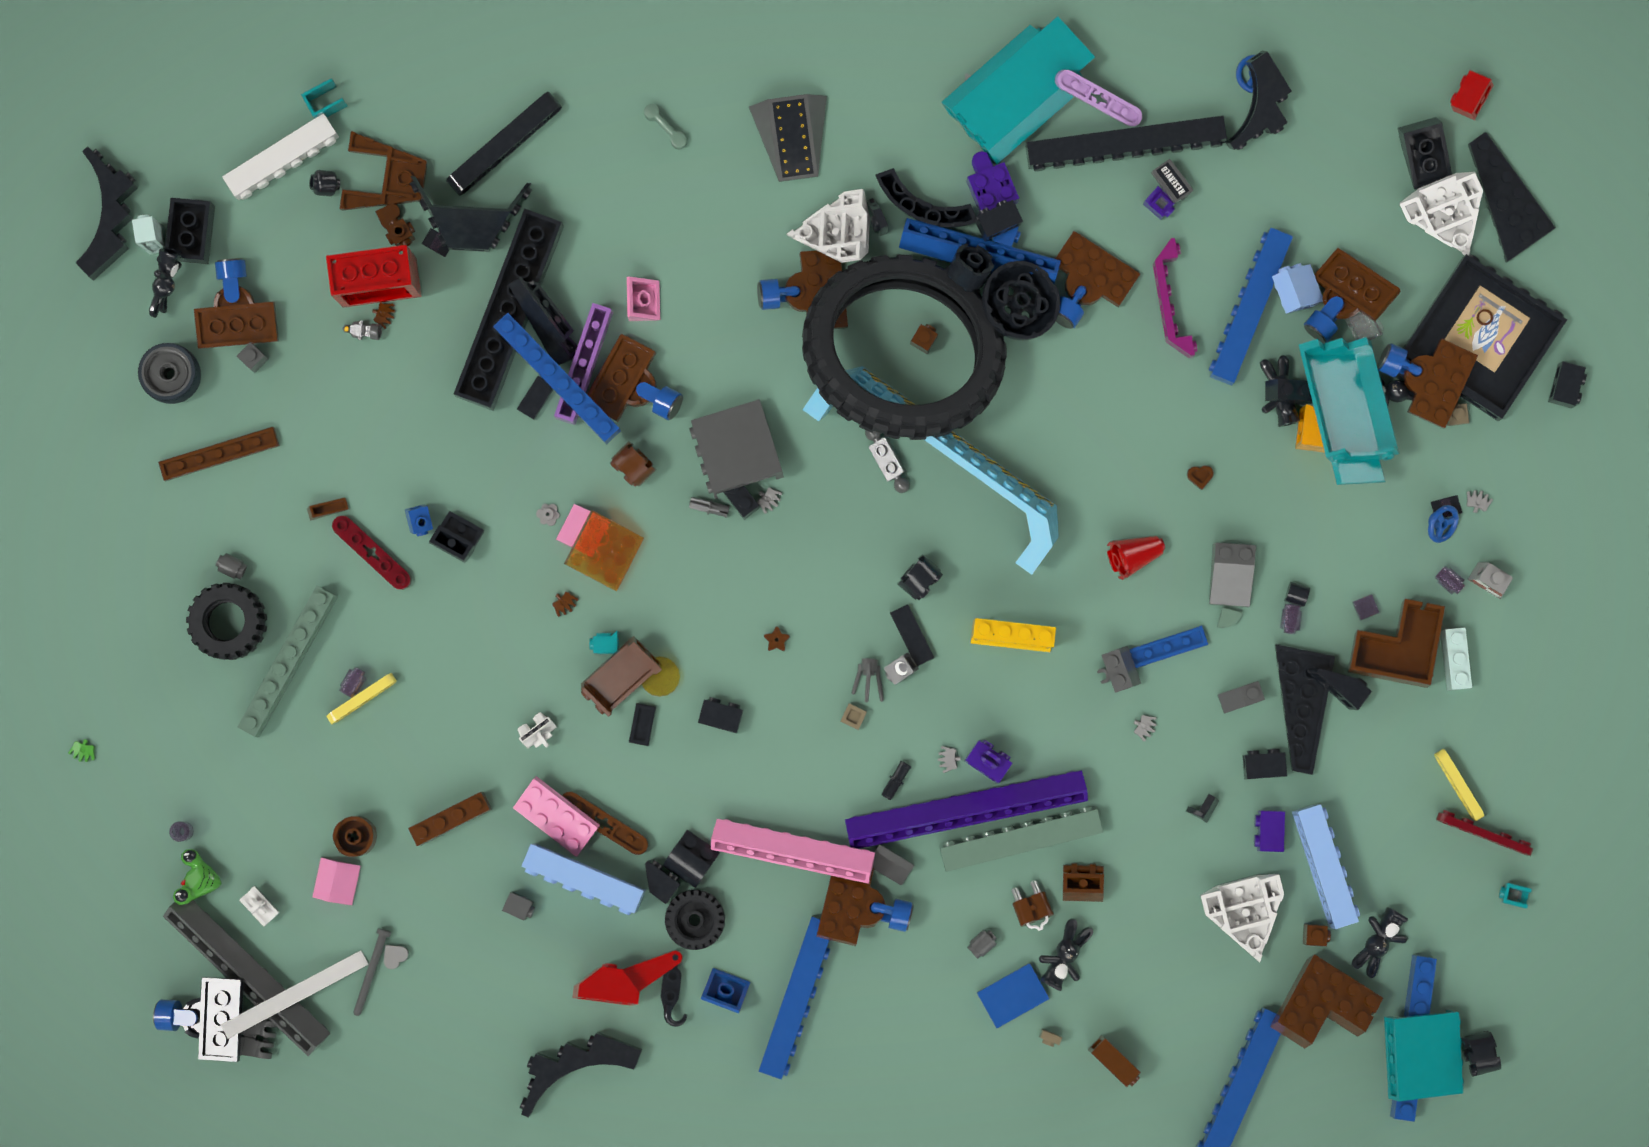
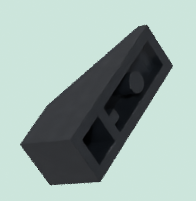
M1309 668L1307 671L1349 710H1359L1372 692L1367 687L1368 684L1361 678H1354L1319 668Z

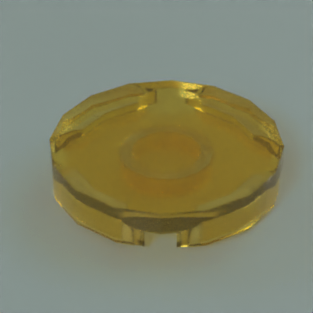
M659 656L655 658L661 663L662 670L657 674L653 673L641 685L651 695L661 697L675 691L679 685L680 673L673 661Z

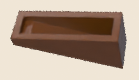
M344 497L311 505L307 508L311 521L348 510V505Z

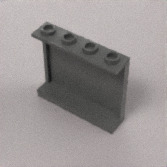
M760 399L691 420L693 427L689 428L692 440L697 439L698 442L695 450L697 456L703 459L704 463L700 464L703 475H708L709 481L706 482L709 494L713 493L715 499L718 498L717 494L773 476L776 477V480L784 478Z

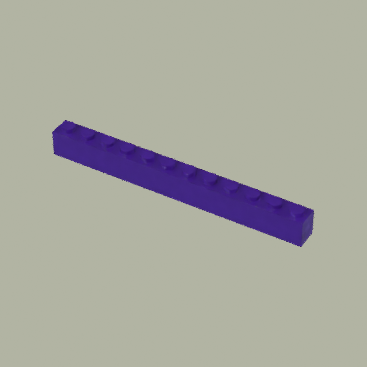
M1082 770L1071 771L1066 774L1051 775L1047 778L1032 779L1027 782L1013 783L998 788L993 787L988 790L951 796L941 800H931L930 802L912 804L907 807L892 808L883 812L853 816L845 819L850 847L860 849L1088 801V792Z

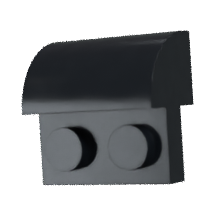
M449 511L442 524L437 527L429 540V544L466 563L484 534V530Z
M686 830L665 860L663 866L696 888L720 852L711 850L709 844Z

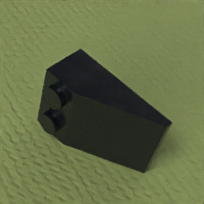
M1437 117L1398 127L1402 151L1414 190L1452 175L1443 124Z

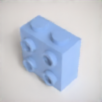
M1299 263L1291 267L1286 266L1279 269L1278 274L1272 276L1274 286L1278 291L1286 314L1308 309L1323 302L1321 291L1310 264L1302 266Z

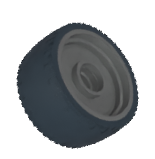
M162 343L151 347L143 355L138 367V379L143 390L151 398L166 404H176L187 400L196 392L201 380V369L197 359L188 349L174 343ZM170 370L175 371L172 379L167 378V373Z

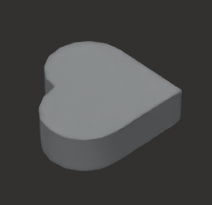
M385 945L384 964L388 969L397 968L400 962L408 958L409 951L407 948Z

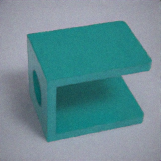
M332 78L301 94L314 119L323 113L326 117H329L347 107L343 98L317 112L311 106L310 101L337 87Z

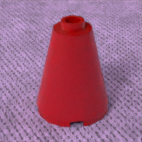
M1157 536L1113 540L1107 544V546H1110V550L1107 551L1110 565L1114 572H1119L1120 576L1118 578L1121 580L1128 578L1163 555L1165 550L1164 541Z

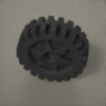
M702 890L682 892L667 907L665 914L667 933L682 948L689 950L707 948L718 940L724 929L725 915L720 902L708 892ZM692 914L699 915L701 919L699 925L694 926L690 923L689 918Z

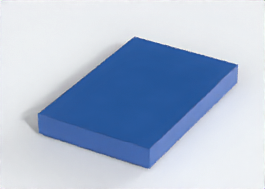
M1030 963L977 992L996 1028L1050 999Z

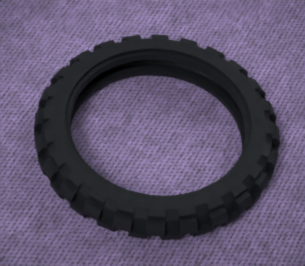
M897 254L896 257L891 258L887 255L871 257L869 261L863 262V260L848 265L844 271H838L828 279L827 283L814 296L808 308L803 326V358L807 364V372L810 379L818 387L819 394L828 405H833L837 409V413L847 421L853 420L860 424L859 428L871 433L873 431L883 433L884 437L899 439L900 437H909L910 440H925L929 436L935 435V437L950 434L954 429L963 428L971 423L977 415L982 414L989 406L1003 379L1006 368L1007 346L1004 336L989 322L984 313L982 296L980 294L981 290L974 289L972 292L963 290L960 285L948 277V266L945 269L936 265L937 261L924 257L922 260L913 259L912 255ZM901 289L925 294L948 307L964 324L971 337L975 353L973 373L957 392L933 403L907 405L884 400L859 386L842 366L834 345V326L837 319L850 304L873 292ZM993 317V319L995 320L996 323H999V324L1001 323V321H1000L999 319H996V317Z

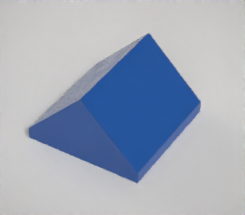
M713 968L701 1000L739 1014L750 982Z

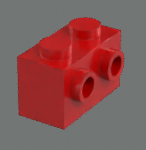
M1469 70L1468 74L1464 75L1461 79V87L1457 93L1453 94L1450 103L1454 112L1475 120L1494 85L1490 78Z

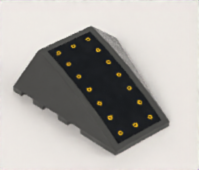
M803 94L767 99L749 106L779 182L818 177L827 96Z

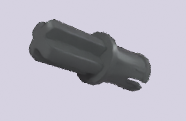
M692 497L689 503L691 509L707 512V515L711 513L727 518L730 505L712 502V499L708 501Z

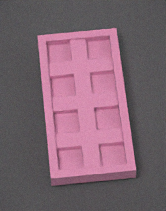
M537 776L531 781L513 807V809L576 857L581 853L600 826Z

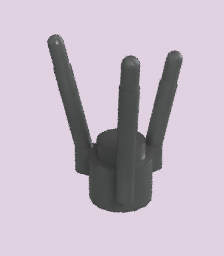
M863 658L862 663L858 664V672L851 692L853 695L855 694L863 672V675L866 676V703L869 701L871 676H875V673L879 698L881 702L884 701L880 666L877 665L878 660Z

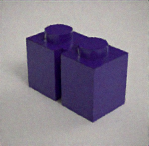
M1258 811V815L1254 817V826L1258 827V833L1254 835V847H1257V851L1284 852L1285 812Z

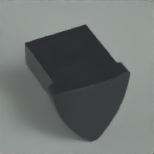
M1208 794L1199 811L1188 806L1186 812L1207 823L1219 800Z

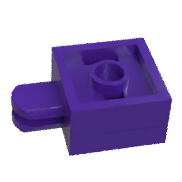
M983 151L977 152L972 158L975 174L968 176L966 182L978 211L985 208L991 210L996 207L997 203L1003 200H1007V202L1013 200L1017 204L1019 196L1005 162L993 166L988 153Z
M985 739L982 742L978 740L964 762L998 784L1013 764L1009 761L1011 757L1002 751L999 753L994 751V745Z

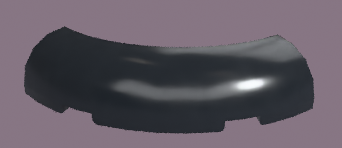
M894 168L875 174L881 189L898 209L915 220L939 227H961L975 223L976 217L971 203L956 207L934 206L912 195L900 181Z

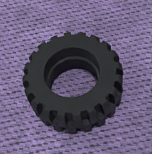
M225 582L213 584L210 588L201 590V594L193 598V605H189L187 611L190 614L189 617H186V623L189 624V628H187L188 635H191V641L194 645L198 646V650L210 657L222 660H237L239 657L247 656L250 651L256 650V645L264 639L262 635L267 630V626H265V621L267 620V614L264 613L265 607L259 601V597L243 586ZM222 603L236 604L244 613V627L241 633L232 640H220L210 630V616L213 610Z

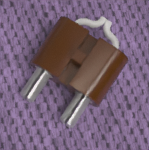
M1037 881L1030 883L1034 895L1022 899L1019 889L1017 887L1013 888L1012 893L1016 902L1012 903L1020 926H1028L1031 929L1036 928L1038 931L1043 930V926L1048 922L1049 917L1054 915L1046 892L1040 891ZM1046 919L1044 922L1041 923L1040 927L1037 925H1030L1032 923H1035V921Z

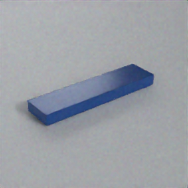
M1199 626L1131 648L1129 651L1135 667L1138 668L1206 646L1208 642L1203 627Z

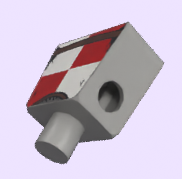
M1478 562L1468 578L1469 581L1498 599L1502 598L1513 579L1512 576L1487 562Z

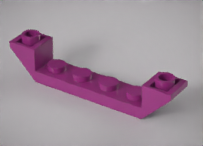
M1171 238L1153 263L1165 341L1187 358H1193L1195 352H1197L1196 340H1192V335L1178 338L1175 336L1178 335V327L1176 323L1173 324L1172 316L1175 315L1174 305L1170 304L1169 296L1172 295L1170 284L1166 283L1168 269L1167 265H1163V263L1176 261L1181 252L1179 243L1175 242V238Z

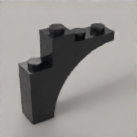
M1262 50L1246 61L1252 77V102L1242 126L1226 141L1229 149H1242L1247 145L1246 142L1248 140L1261 136L1264 133L1263 130L1266 133L1277 134L1288 123L1276 102L1281 103L1286 100L1292 90L1268 51Z

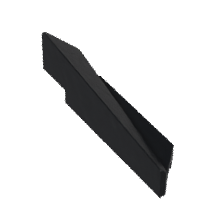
M521 277L509 284L510 289L548 355L558 365L571 360L575 356L578 347L569 337L574 330L541 285L535 281L525 282Z

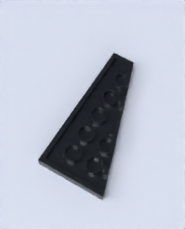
M1484 132L1470 142L1468 147L1474 165L1477 168L1480 177L1479 181L1483 187L1485 200L1499 237L1500 246L1503 249L1505 262L1507 263L1556 227L1488 134Z
M1275 644L1291 770L1313 775L1328 690L1307 671L1309 668H1319L1332 672L1335 656Z

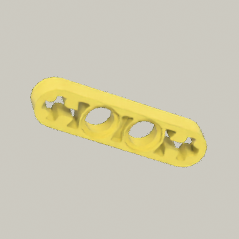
M392 673L384 676L326 716L331 725L337 723L390 688L397 680Z
M1444 749L1434 754L1436 761L1471 818L1476 822L1484 817L1481 807L1448 753Z

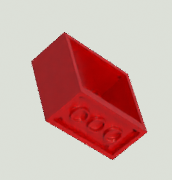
M407 245L326 256L330 293L343 308L422 297L417 258Z

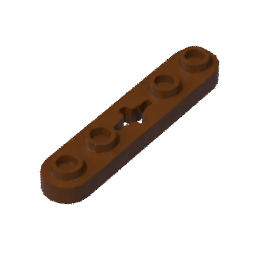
M566 792L562 795L599 825L601 824L595 817L602 820L607 818V823L613 827V830L607 827L601 829L599 826L596 831L635 855H641L647 850L648 841L640 833L574 792Z

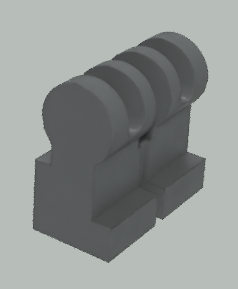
M265 1019L242 1031L241 1034L244 1035H241L240 1056L272 1059L273 1053L263 1051L262 1047L274 1048V1043L266 1039L257 1040V1035L264 1036V1038H275L276 1033L267 1031L266 1027L277 1028V1026L270 1019Z

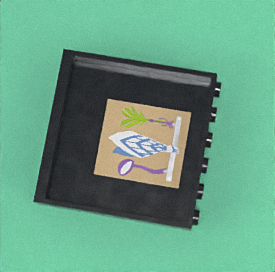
M1466 254L1448 278L1403 349L1408 351L1406 357L1409 361L1418 356H1433L1440 339H1444L1477 354L1478 357L1460 397L1496 421H1500L1517 398L1567 319L1563 317L1564 315L1560 311L1548 308L1547 303L1543 300L1530 296L1528 290L1513 285L1514 282L1505 276L1502 278L1496 274L1497 271L1494 268L1479 263L1480 260L1474 255ZM1483 309L1489 310L1493 315L1492 322L1485 326L1479 324L1476 318L1478 312ZM1481 312L1479 319L1482 323H1488L1490 315L1487 312Z

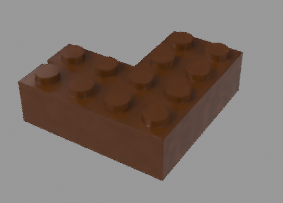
M1404 599L1401 604L1396 637L1357 630L1354 635L1348 673L1424 688L1431 686L1445 606L1427 603L1423 610H1421L1423 602Z
M1314 954L1304 963L1270 1027L1304 1049L1313 1044L1326 1018H1329L1358 1037L1367 1031L1374 1017L1372 1015L1377 1012L1384 998Z

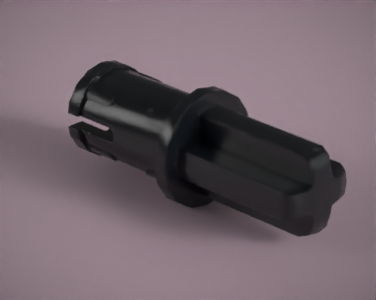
M900 761L893 775L889 776L890 780L881 794L888 800L893 798L899 786L904 784L902 781L911 769V766Z

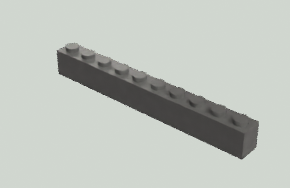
M194 900L185 905H179L174 902L169 906L163 917L226 978L244 979L243 994L255 1006L285 991L283 986L265 968H262L237 941L233 940L208 913L204 912ZM299 1002L269 1017L307 1056L311 1055L330 1035L326 1027L320 1024Z

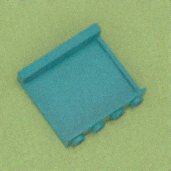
M1446 1010L1443 1013L1399 1018L1393 1016L1384 1017L1388 1099L1407 1101L1463 1094L1464 1079L1462 1077L1463 1059L1461 1057L1462 1039L1460 1037L1461 1019L1459 1012Z

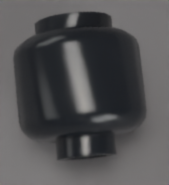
M317 170L310 176L309 187L315 195L331 197L335 194L336 190L340 189V179L337 178L333 171Z

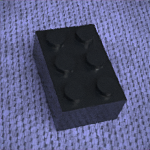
M170 198L165 247L182 251V256L178 259L179 262L209 264L215 205L211 201Z

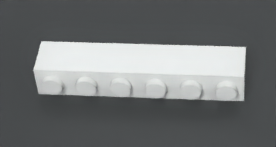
M323 113L222 177L233 195L238 200H245L256 189L265 188L272 179L284 176L286 174L285 171L291 167L296 168L303 163L302 160L307 157L312 158L323 147H330L335 144L339 136Z

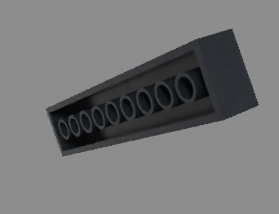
M524 208L455 388L454 395L456 398L494 411L516 351L493 326L509 313L525 330L528 318L510 289L509 284L521 277L525 282L535 281L542 286L564 228L561 221Z

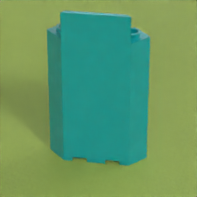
M1057 16L1042 30L1029 25L941 103L948 114L961 124L967 135L980 145L983 152L989 154L994 163L998 164L1074 97L1057 87L1055 83L1056 74L1061 70H1070L1083 77L1079 71L1091 62L1095 56Z
M1365 337L1349 343L1340 338L1324 344L1319 339L1299 344L1325 455L1332 463L1337 485L1386 482L1380 460L1393 459L1394 455L1400 453L1377 368L1372 342Z

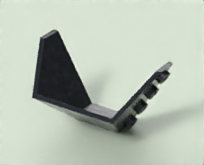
M411 176L412 182H410L414 193L418 192L422 198L419 200L424 211L428 210L431 216L428 220L432 228H437L440 233L437 237L442 247L447 246L448 250L489 252L490 248L494 250L500 241L498 239L501 231L505 233L511 224L509 222L512 215L516 216L522 206L519 203L523 198L526 200L532 192V189H530L531 183H526L508 209L444 206L431 204L416 176Z

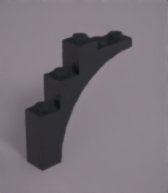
M87 146L82 152L91 163L98 177L101 189L102 211L95 237L86 252L76 261V264L94 281L129 249L125 245L127 240L118 232L133 219L129 214L131 209L123 201L138 188L134 184L136 180L129 172L126 174L121 170L117 172L110 163L106 165L102 161L104 157L97 149L92 150Z
M596 1032L595 1036L591 1035L587 1044L590 1047L589 1050L567 1042L565 1046H560L557 1057L560 1058L559 1060L537 1052L535 1056L530 1057L527 1067L530 1068L528 1073L536 1077L535 1079L531 1078L527 1089L530 1092L528 1097H524L521 1102L520 1109L523 1110L521 1115L529 1118L544 1092L558 1079L572 1071L595 1065H617L634 1070L642 1049Z

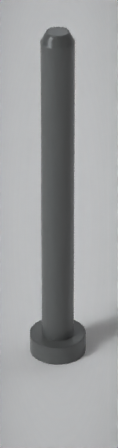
M377 929L376 933L379 936L353 1011L356 1016L362 1013L386 937L391 935V932L388 930Z

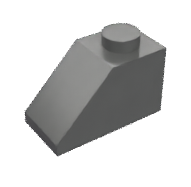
M1259 681L1217 695L1224 714L1265 700Z

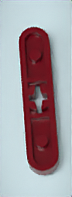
M338 516L332 522L333 531L387 582L398 590H404L411 584L409 573L351 519L346 516ZM364 545L370 549L375 548V554L379 557V560L372 556L368 558L367 555L369 553L364 548Z
M1443 810V813L1439 812L1436 821L1531 857L1533 848L1530 847L1531 843L1520 839L1519 842L1511 840V835L1500 832V835L1473 825L1474 821L1463 817L1462 820L1454 818L1455 814Z

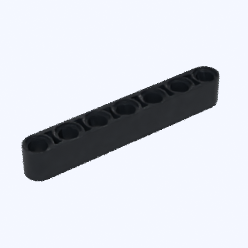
M549 91L544 93L451 173L446 182L459 196L465 194L562 109L561 104Z

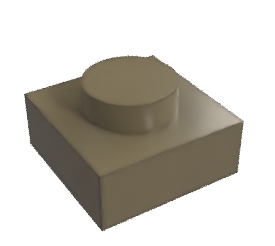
M1467 403L1456 404L1447 423L1448 426L1469 424Z
M849 703L840 722L859 730L867 712Z
M1041 1029L1039 1035L1043 1039L1042 1043L1054 1047V1044L1060 1045L1062 1039L1061 1036Z

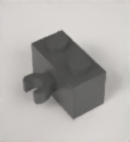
M1128 646L1101 655L1106 668H1101L1097 671V673L1104 672L1106 674V679L1100 681L1101 684L1111 681L1115 693L1142 684Z

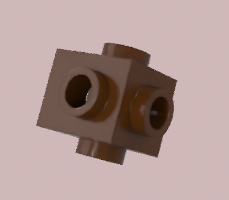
M396 218L389 222V226L386 227L388 233L385 236L391 245L409 246L412 244V241L416 240L412 234L415 230L410 221L406 223L403 218ZM402 230L401 234H396V232Z

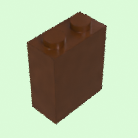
M1102 1035L1088 1049L1126 1087L1129 1085L1133 1086L1140 1079L1138 1075L1141 1072Z

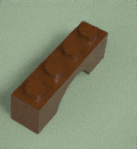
M479 792L408 829L416 845L421 846L449 830L491 811L492 808L484 792Z

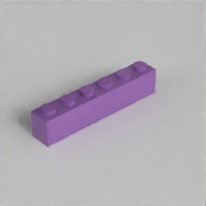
M592 303L568 373L585 393L587 392L613 315L612 309ZM560 397L554 417L557 420L575 425L578 415Z

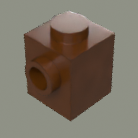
M921 324L911 339L910 345L928 354L938 337L936 329L928 324L925 326Z
M1304 924L1303 944L1327 947V942H1330L1331 931L1328 930V926Z

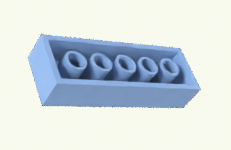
M1314 804L1292 811L1329 928L1338 929L1359 922V909L1357 905H1353L1351 897H1354L1351 886H1347L1345 880L1347 878L1346 869L1339 862L1341 854L1338 846L1335 847L1332 840L1335 838L1332 827H1328L1326 808H1322L1321 804Z
M535 843L530 844L521 866L526 868L524 872L530 875L538 876L540 874L544 876L543 880L552 884L562 883V888L571 892L579 890L582 892L581 896L591 900L596 897L600 899V904L610 908L613 905L620 907L618 911L626 915L637 912L646 889Z

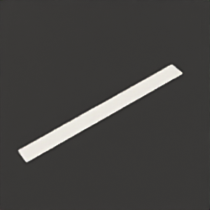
M359 951L221 1024V1027L229 1039L369 964L362 951Z

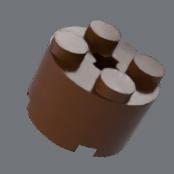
M628 441L611 458L610 464L615 470L625 474L623 478L631 486H641L657 469L652 466L653 463L639 449L635 450L632 447L634 444Z
M361 816L344 818L335 826L333 831V841L336 848L341 854L349 857L366 855L373 849L377 840L376 827L371 821ZM357 832L359 839L353 841L354 838L351 837V834Z

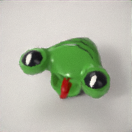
M193 849L185 850L181 854V861L185 865L190 866L191 870L186 873L184 880L181 882L182 888L174 891L173 899L175 903L185 905L215 891L222 884L218 874Z

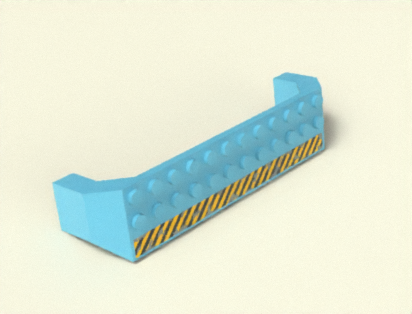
M863 366L845 370L859 386L879 398L899 404L916 405ZM817 388L803 408V411L817 421H820L830 412L833 405L826 403ZM954 431L940 437H935V435L927 437L925 439L926 442L1026 513L1031 542L1016 561V564L1032 575L1059 537L1057 505Z

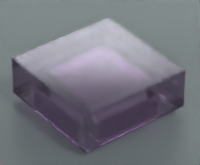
M1372 594L1352 602L1359 620L1379 613Z

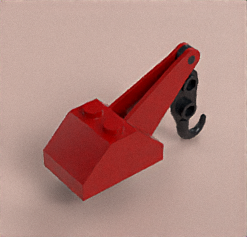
M676 950L624 969H617L616 964H602V967L596 968L574 986L572 998L628 1006L638 1005L640 991L663 975L660 998L664 1009V1019L670 1026L679 1027L685 1023L687 1014H684L683 1018L679 1021L673 1020L671 1014L679 999L682 975L678 969V964L682 961V954Z

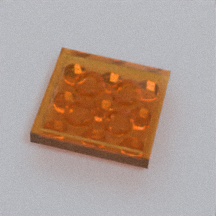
M591 510L564 564L617 591L644 538Z

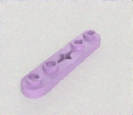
M1061 70L1056 74L1055 83L1061 90L1125 125L1136 126L1141 122L1142 113L1136 106L1070 70ZM1093 93L1096 95H1100L1101 93V98H1103V100H1105L1107 103L1100 101L1096 103L1097 99L1094 96H1091L1090 94Z

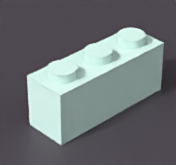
M140 215L137 217L138 219L132 220L136 244L148 254L159 253V249L165 247V227L150 215Z
M1466 628L1442 630L1441 639L1447 691L1472 688Z

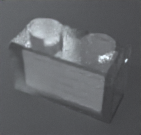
M1360 311L1353 317L1345 319L1355 340L1367 337L1372 341L1383 335L1382 331L1384 329L1379 319L1373 321Z

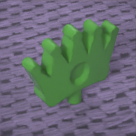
M84 739L83 744L75 741L68 754H72L74 751L73 758L76 759L79 755V762H82L84 756L85 762L89 761L90 756L91 760L94 761L95 746L87 745L88 740Z

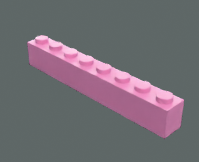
M727 819L716 820L711 838V850L868 884L875 857L874 852L866 849L860 850L847 845L814 840L806 836L800 837L787 832L781 833L768 828L753 827L749 824L735 823Z

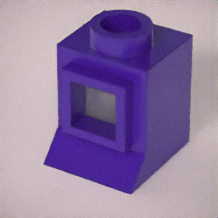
M1159 186L1155 188L1143 203L1160 220L1164 216L1168 218L1175 210L1173 207L1175 203Z

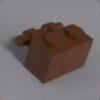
M1078 863L1063 865V901L1103 902L1104 866H1096L1094 863H1090V865H1078Z

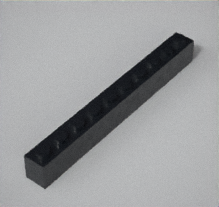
M1223 115L1026 142L1025 148L1028 169L1043 171L1045 167L1053 166L1054 169L1064 168L1066 164L1081 166L1088 161L1102 163L1104 159L1110 158L1113 161L1123 160L1125 156L1140 158L1147 153H1151L1153 156L1161 155L1163 151L1170 150L1171 153L1182 152L1184 148L1199 150L1207 145L1215 148L1225 143L1227 135Z

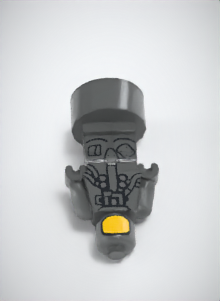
M363 320L352 322L351 326L344 325L342 328L345 333H350L352 337L363 340V336L370 337L373 340H380L382 335L381 324L372 323L371 326L364 325Z

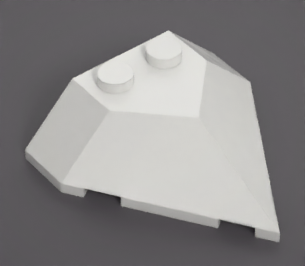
M1475 172L1455 173L1417 189L1401 201L1400 206L1409 223L1419 226L1426 233L1441 242L1461 251L1463 255H1469L1483 188Z
M858 189L843 192L838 196V200L818 210L803 221V225L797 230H791L787 233V236L841 263L861 260L868 253L870 216L864 190Z
M1279 874L1255 875L1215 886L1200 895L1205 915L1259 963L1276 919L1279 904L1284 896Z

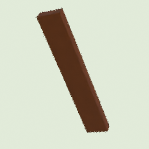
M270 427L159 461L158 463L163 480L166 482L273 449L280 445L275 428Z

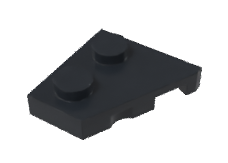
M873 198L867 200V206L872 216L870 222L874 232L878 231L880 236L887 234L888 224L880 206Z

